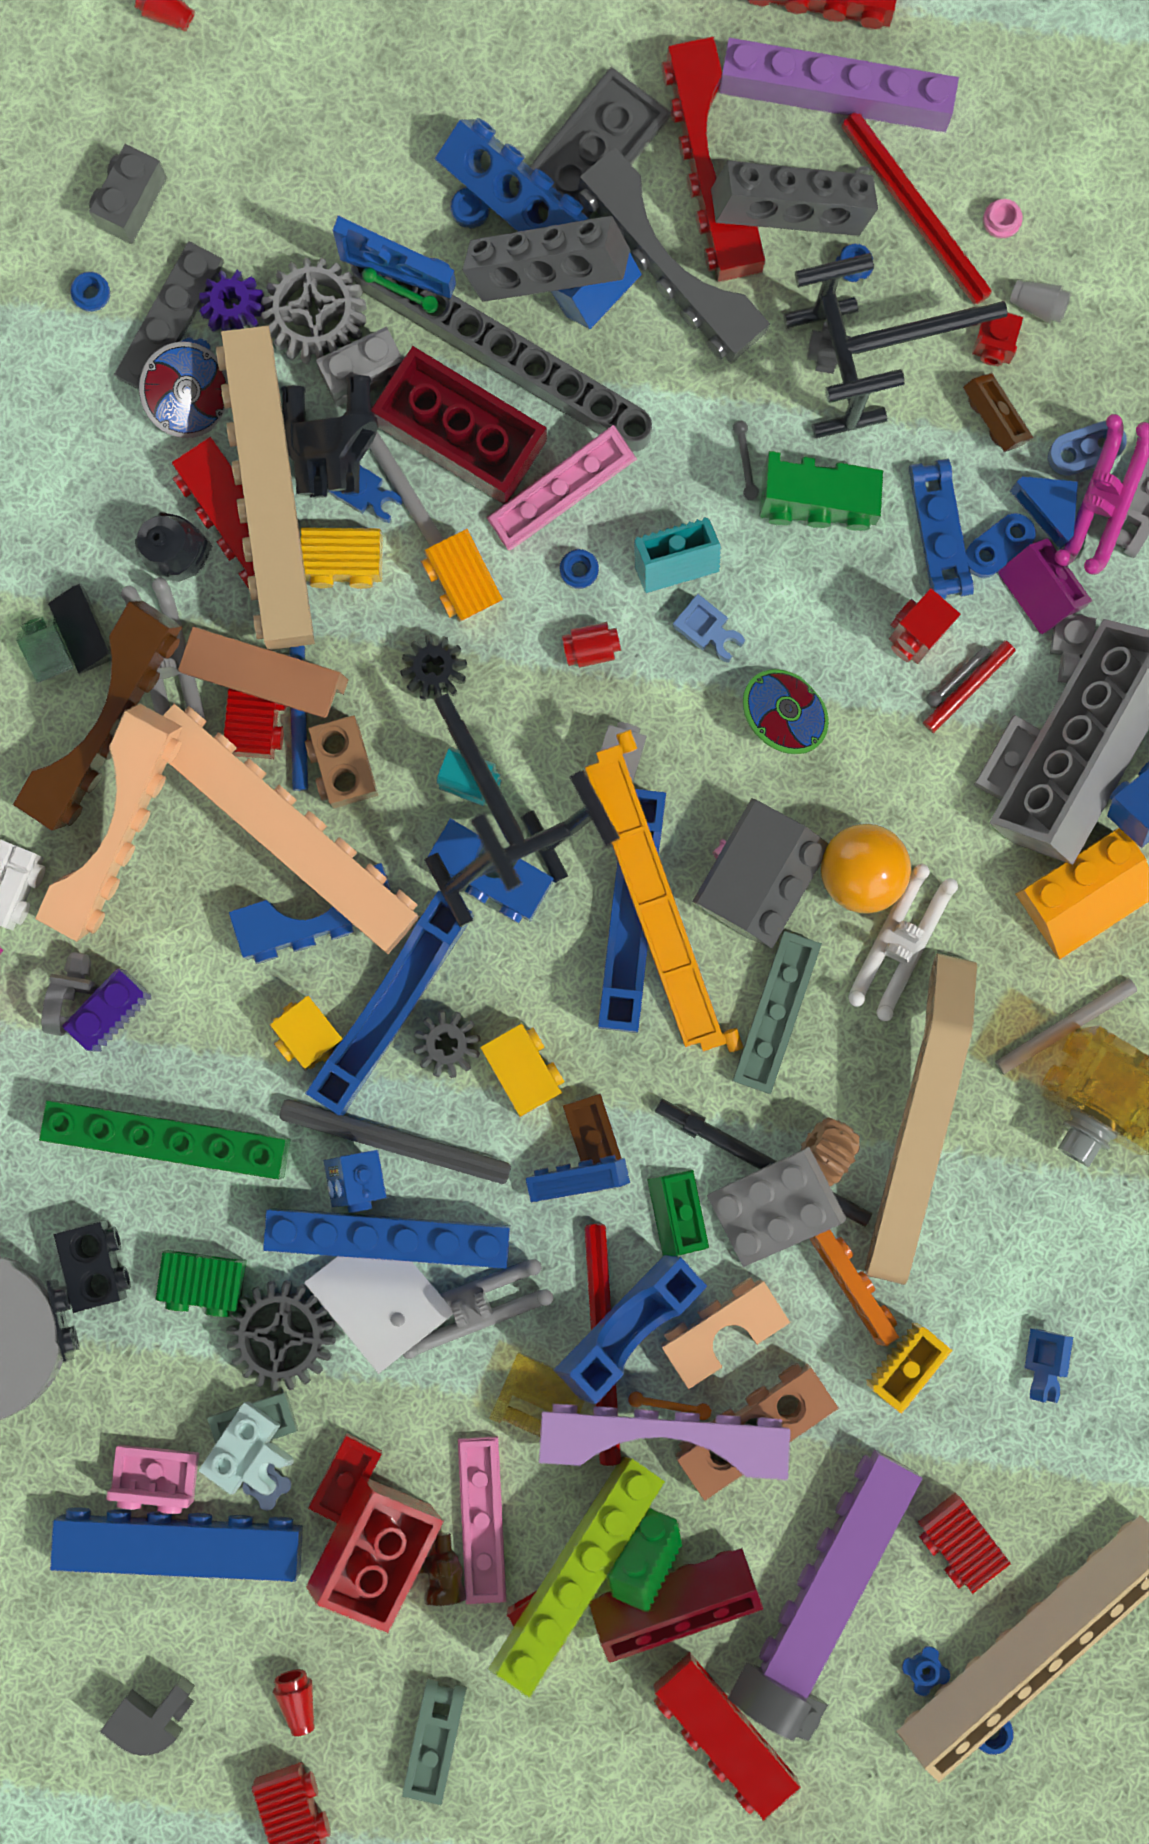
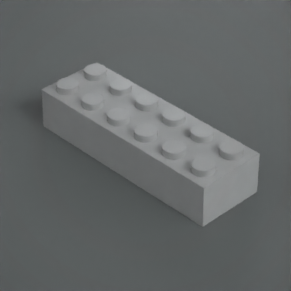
M1103 619L989 822L1010 842L1069 864H1074L1108 803L1110 795L1118 785L1149 729V630Z

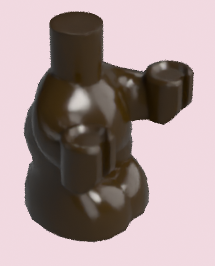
M438 1533L435 1538L436 1552L425 1558L418 1574L427 1573L429 1576V1587L424 1598L425 1604L449 1606L466 1600L465 1589L461 1582L463 1569L458 1556L452 1550L451 1534Z

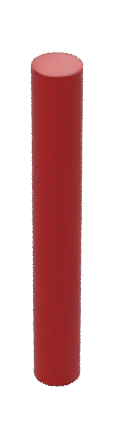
M1005 640L923 724L932 733H935L1016 652L1014 646Z

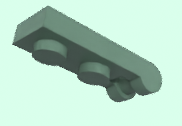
M427 1678L402 1797L442 1805L467 1687L455 1685L454 1688L438 1685L439 1681ZM434 1702L450 1705L448 1716L432 1713Z

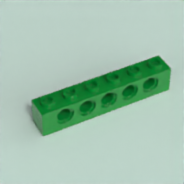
M46 1101L39 1141L277 1180L284 1179L291 1142L289 1138L61 1101Z

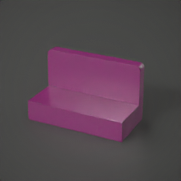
M1048 538L1030 544L998 572L1003 582L1041 634L1048 632L1064 618L1084 609L1092 602V599L1070 568L1056 563L1055 554L1057 550Z

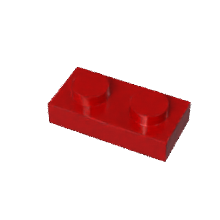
M346 1433L310 1501L308 1509L338 1523L361 1475L370 1478L382 1455V1450Z

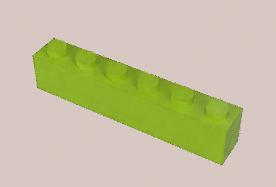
M621 1457L620 1464L616 1465L534 1594L531 1602L489 1665L488 1670L530 1699L664 1485L665 1481L633 1458Z

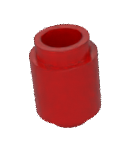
M607 622L571 629V634L562 635L568 666L578 664V667L582 668L615 660L614 652L621 651L617 628L609 629Z

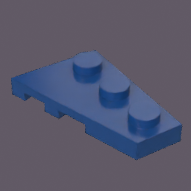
M338 215L333 227V234L341 261L364 269L368 267L374 268L378 274L451 299L456 286L455 272L446 262L421 255Z

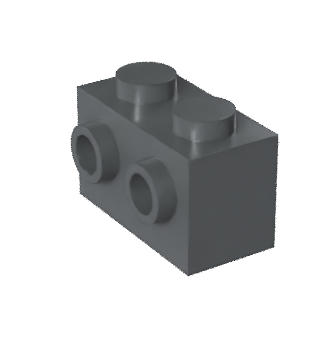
M124 144L120 154H115L110 160L107 169L108 176L102 188H97L92 194L89 212L99 229L132 245L166 182L167 176L160 160Z

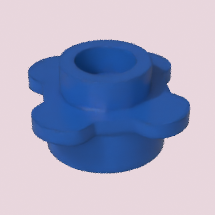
M932 1646L924 1647L922 1652L914 1655L912 1658H906L902 1663L903 1672L906 1675H910L914 1682L913 1689L920 1696L928 1695L931 1688L938 1684H947L950 1680V1671L941 1665L938 1659L939 1652ZM925 1667L930 1669L927 1675L922 1673Z

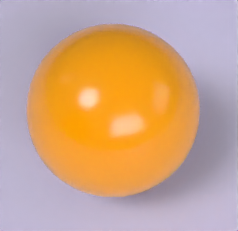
M858 824L840 831L829 842L821 862V876L826 891L840 906L857 913H874L892 906L903 895L911 876V861L904 843L892 831L875 824Z

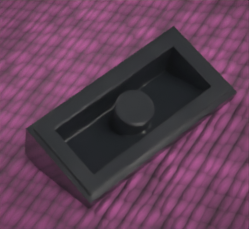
M80 583L72 586L48 603L78 674L112 661L111 648L88 595Z

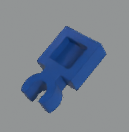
M361 465L359 493L345 495L341 494V490H329L332 496L361 514L370 505L374 508L376 516L381 521L387 523L392 518L382 510L383 503L393 501L399 506L402 504V499L396 492L390 490L380 491L379 488L383 483V479Z

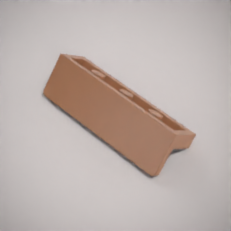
M192 627L178 668L179 672L184 675L322 718L328 716L335 693L344 695L349 681L341 672L196 627Z

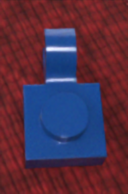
M1030 1328L1025 1369L1035 1371L1030 1388V1399L1043 1403L1047 1401L1058 1403L1060 1384L1057 1376L1068 1377L1074 1337Z

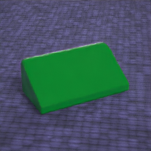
M694 1170L647 1179L662 1255L681 1256L708 1249L709 1243Z

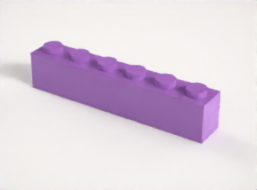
M729 38L719 94L846 116L855 112L861 114L864 119L946 133L953 115L959 77Z
M875 1449L871 1457L864 1455L860 1460L854 1474L858 1481L852 1493L845 1491L841 1496L835 1513L840 1516L833 1529L826 1527L822 1532L816 1549L821 1551L814 1565L807 1563L802 1570L797 1582V1586L801 1587L799 1594L794 1602L788 1600L785 1603L778 1618V1622L782 1624L775 1638L769 1636L766 1639L759 1654V1659L763 1661L761 1668L765 1676L805 1698L809 1697L923 1479L917 1472Z

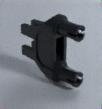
M364 375L345 377L347 383V412L343 413V416L312 421H306L305 387L298 385L280 387L288 455L295 465L296 494H310V498L316 499L327 497L328 490H341V494L345 495L359 493L360 461L374 441L378 428L377 417L375 413L371 412V377Z

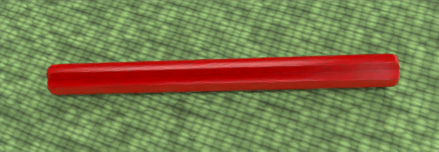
M855 112L849 115L841 124L844 132L973 304L982 303L992 293L989 285L862 115Z
M602 1223L588 1224L584 1228L591 1330L611 1310L606 1226ZM616 1383L596 1403V1407L618 1408ZM620 1443L599 1452V1462L601 1465L614 1466L620 1464Z

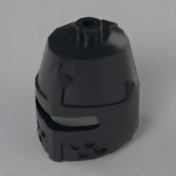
M161 512L158 516L143 523L135 539L137 555L141 558L144 565L167 581L180 582L195 576L199 569L201 570L204 567L205 561L209 557V551L212 550L211 542L187 519L179 515Z

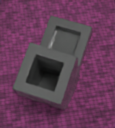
M746 1662L727 1698L754 1721L791 1741H794L796 1737L809 1741L814 1731L818 1728L828 1706L823 1700L812 1694L808 1698L801 1696L765 1676L761 1667Z
M182 1676L158 1709L131 1689L100 1730V1733L124 1751L135 1755H153L167 1749L175 1742L183 1730L171 1718L173 1717L179 1722L194 1702L189 1695L195 1685Z

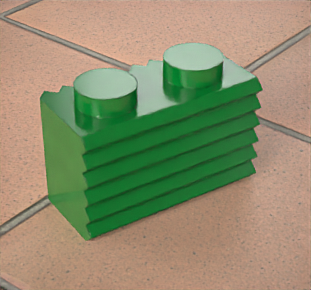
M174 1250L163 1251L155 1300L165 1302V1309L188 1312L189 1306L205 1307L204 1314L229 1317V1311L240 1309L239 1300L242 1298L247 1260Z
M652 1508L647 1510L608 1575L609 1585H611L610 1588L613 1593L612 1596L615 1599L643 1611L651 1610L650 1604L654 1603L653 1597L658 1596L657 1590L661 1589L660 1583L665 1582L664 1576L668 1575V1569L672 1568L671 1562L676 1561L675 1555L679 1554L678 1548L683 1547L679 1524L676 1518Z

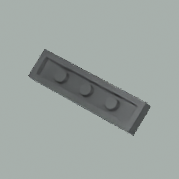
M190 241L187 242L114 375L117 379L139 390L140 375L145 363L161 347L182 340L202 304L199 294L209 291L206 281L207 279L215 280L224 264L223 258Z

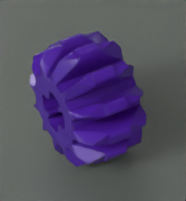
M236 269L232 278H228L226 273L220 270V281L218 283L207 279L206 286L209 291L199 294L200 302L204 304L199 311L203 319L209 320L208 327L212 332L219 329L221 331L244 329L243 326L248 325L250 328L259 327L255 317H261L262 312L266 311L264 306L260 304L262 303V297L265 296L262 290L256 289L257 283L253 277L250 276L243 280L241 271ZM231 299H238L239 305L233 303L234 308H226V302L231 304Z

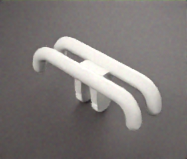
M918 864L911 871L909 884L905 892L894 903L848 996L852 1006H861L885 955L900 962L878 1005L877 1016L881 1021H889L893 1017L894 1008L945 907L958 889L956 880L952 878L944 880L934 894L918 927L903 921L921 885L929 876L930 871L925 864Z

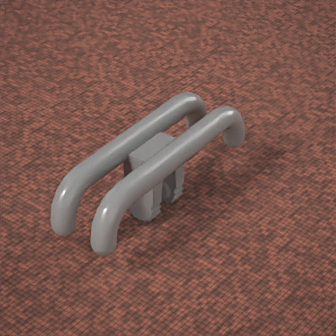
M161 577L154 579L152 588L157 596L161 612L181 625L176 604L167 581ZM125 586L122 589L121 596L126 605L129 601L141 600L133 586ZM181 629L177 636L180 639V643L176 651L170 658H164L157 670L160 673V677L154 688L150 691L155 712L163 716L170 708L163 679L178 676L186 707L190 706L205 719L195 678L184 675L178 670L186 647L183 630Z
M529 1259L440 1293L441 1297L451 1307L456 1322L432 1331L404 1353L403 1357L412 1359L440 1345L535 1308L550 1305L553 1301V1294L547 1289L529 1293L491 1308L486 1296L487 1292L539 1274L542 1269L540 1261ZM397 1312L391 1316L390 1321L394 1326H401L405 1322V1317L402 1313Z

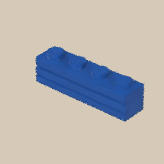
M615 1155L600 1158L601 1162L593 1164L591 1159L578 1162V1167L571 1168L569 1163L556 1166V1171L549 1172L548 1167L534 1170V1175L526 1178L530 1201L532 1203L617 1188L629 1184L630 1179L626 1168L625 1158L616 1160Z

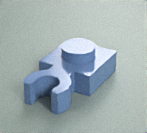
M699 594L694 597L672 626L702 651L709 643L714 645L718 658L727 663L732 659V655L724 649L723 644L727 641H734L738 646L742 647L745 643L744 637L739 632L734 630L726 631L722 628L727 622L728 617Z

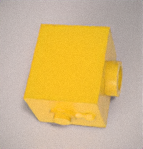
M307 995L298 1003L295 1002L293 1004L291 1002L283 1008L284 1012L282 1015L275 1017L273 1023L270 1024L271 1029L279 1037V1040L274 1045L288 1063L295 1058L305 1071L308 1068L313 1069L319 1061L326 1062L334 1052L333 1049L343 1040L309 995Z

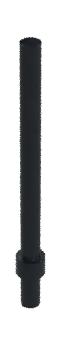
M663 1098L655 1109V1113L681 1126V1131L693 1138L699 1136L759 1170L777 1162L773 1158L705 1122L706 1117L693 1110L689 1113ZM833 1192L845 1217L866 1227L872 1217V1213Z

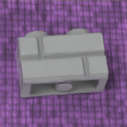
M386 326L317 359L316 363L336 407L347 401L345 377H353L355 375L371 377L370 391L386 384V379L391 380L403 359Z

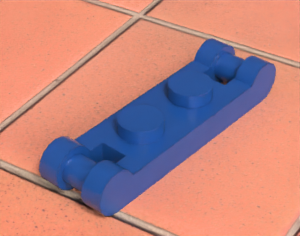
M947 458L936 460L935 465L911 464L909 465V475L930 588L943 599H946L947 595L959 593L960 597L973 595L974 585L972 575L969 572L952 481L951 462ZM938 480L940 490L927 492L925 483ZM954 568L956 578L944 580L941 570Z

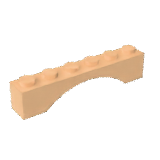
M138 704L124 712L110 745L115 766L117 791L114 814L108 833L96 853L83 867L49 885L36 915V920L76 942L88 933L94 934L99 929L105 918V913L101 911L106 900H110L120 884V879L116 878L119 869L129 862L134 853L135 845L131 844L135 833H139L144 828L150 817V811L147 810V806L151 797L155 798L165 783L166 777L162 775L167 762L171 763L179 752L181 741L177 739L183 728L181 725L142 704Z

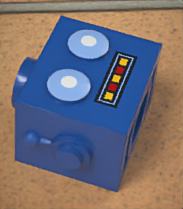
M378 1150L323 1160L331 1207L347 1206L348 1213L372 1209L371 1201L387 1198Z

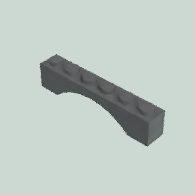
M616 147L611 149L580 176L578 186L580 193L578 196L582 204L590 212L596 211L601 217H613L631 250L630 253L638 268L642 271L648 270L657 280L655 285L659 292L667 300L673 299L680 306L683 319L692 329L696 330L699 328L708 338L706 342L709 349L717 358L722 359L725 357L730 363H733L766 334L770 323L745 294L725 291L704 283L685 271L667 253L657 239L647 218L642 198L641 175Z

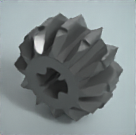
M438 1011L440 1025L436 1026L430 1018L426 1017L423 1022L431 1030L430 1033L426 1034L416 1030L414 1034L418 1039L426 1040V1045H418L413 1048L415 1054L429 1053L420 1062L422 1068L428 1067L434 1060L437 1061L433 1070L434 1076L440 1077L444 1064H446L449 1077L455 1078L457 1071L454 1063L458 1062L462 1069L469 1071L471 1066L463 1059L465 1054L473 1058H479L480 1052L469 1049L468 1044L480 1042L481 1037L480 1035L466 1037L465 1033L470 1031L475 1025L471 1020L467 1021L460 1029L457 1027L461 1020V1013L455 1012L451 1023L447 1024L445 1012ZM448 1033L451 1039L458 1040L457 1049L453 1047L452 1049L455 1052L449 1056H446L444 1050H437L436 1047L437 1040L442 1041L440 1036Z

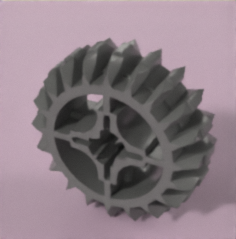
M290 1280L283 1282L281 1292H278L275 1281H269L266 1287L268 1295L265 1296L263 1290L256 1286L252 1289V1295L256 1302L254 1303L250 1298L243 1296L239 1303L246 1312L244 1313L240 1310L231 1312L230 1317L240 1322V1326L231 1325L227 1327V1334L238 1336V1340L227 1344V1349L236 1350L240 1348L241 1354L236 1356L232 1363L235 1366L244 1360L248 1363L249 1367L242 1373L244 1378H248L254 1371L258 1372L256 1386L261 1387L267 1377H271V1390L277 1391L281 1385V1378H284L288 1390H293L296 1387V1375L305 1385L311 1381L307 1368L316 1374H320L323 1371L322 1365L316 1358L326 1361L331 1359L332 1353L322 1348V1345H334L336 1337L324 1335V1330H330L336 1324L334 1320L322 1322L321 1316L328 1312L323 1306L319 1310L315 1309L313 1304L318 1301V1298L314 1294L308 1300L303 1298L307 1291L305 1284H301L297 1288L296 1293L293 1294L291 1293L292 1283ZM279 1302L278 1311L275 1313L274 1322L271 1325L251 1326L253 1317L261 1307ZM291 1305L299 1308L307 1316L313 1332H307V1330L300 1329L294 1325ZM280 1323L284 1326V1333L291 1334L294 1337L291 1340L287 1339L283 1343L284 1346L282 1348L278 1345V1338L268 1334L272 1330L276 1331ZM250 1338L263 1342L268 1346L270 1360L272 1361L271 1366L263 1362L255 1354ZM303 1344L312 1345L309 1355L303 1362L293 1367L284 1368L289 1347L302 1346Z

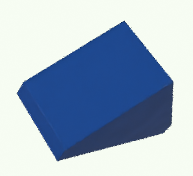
M1024 476L1017 480L1010 492L1055 545L1062 549L1074 536L1078 482Z

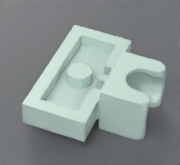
M248 1401L243 1403L198 1471L230 1495L236 1493L243 1481L259 1493L269 1495L276 1489V1483L267 1474L268 1464L271 1463L278 1468L292 1465L294 1460L291 1455L276 1444L270 1443L280 1424Z

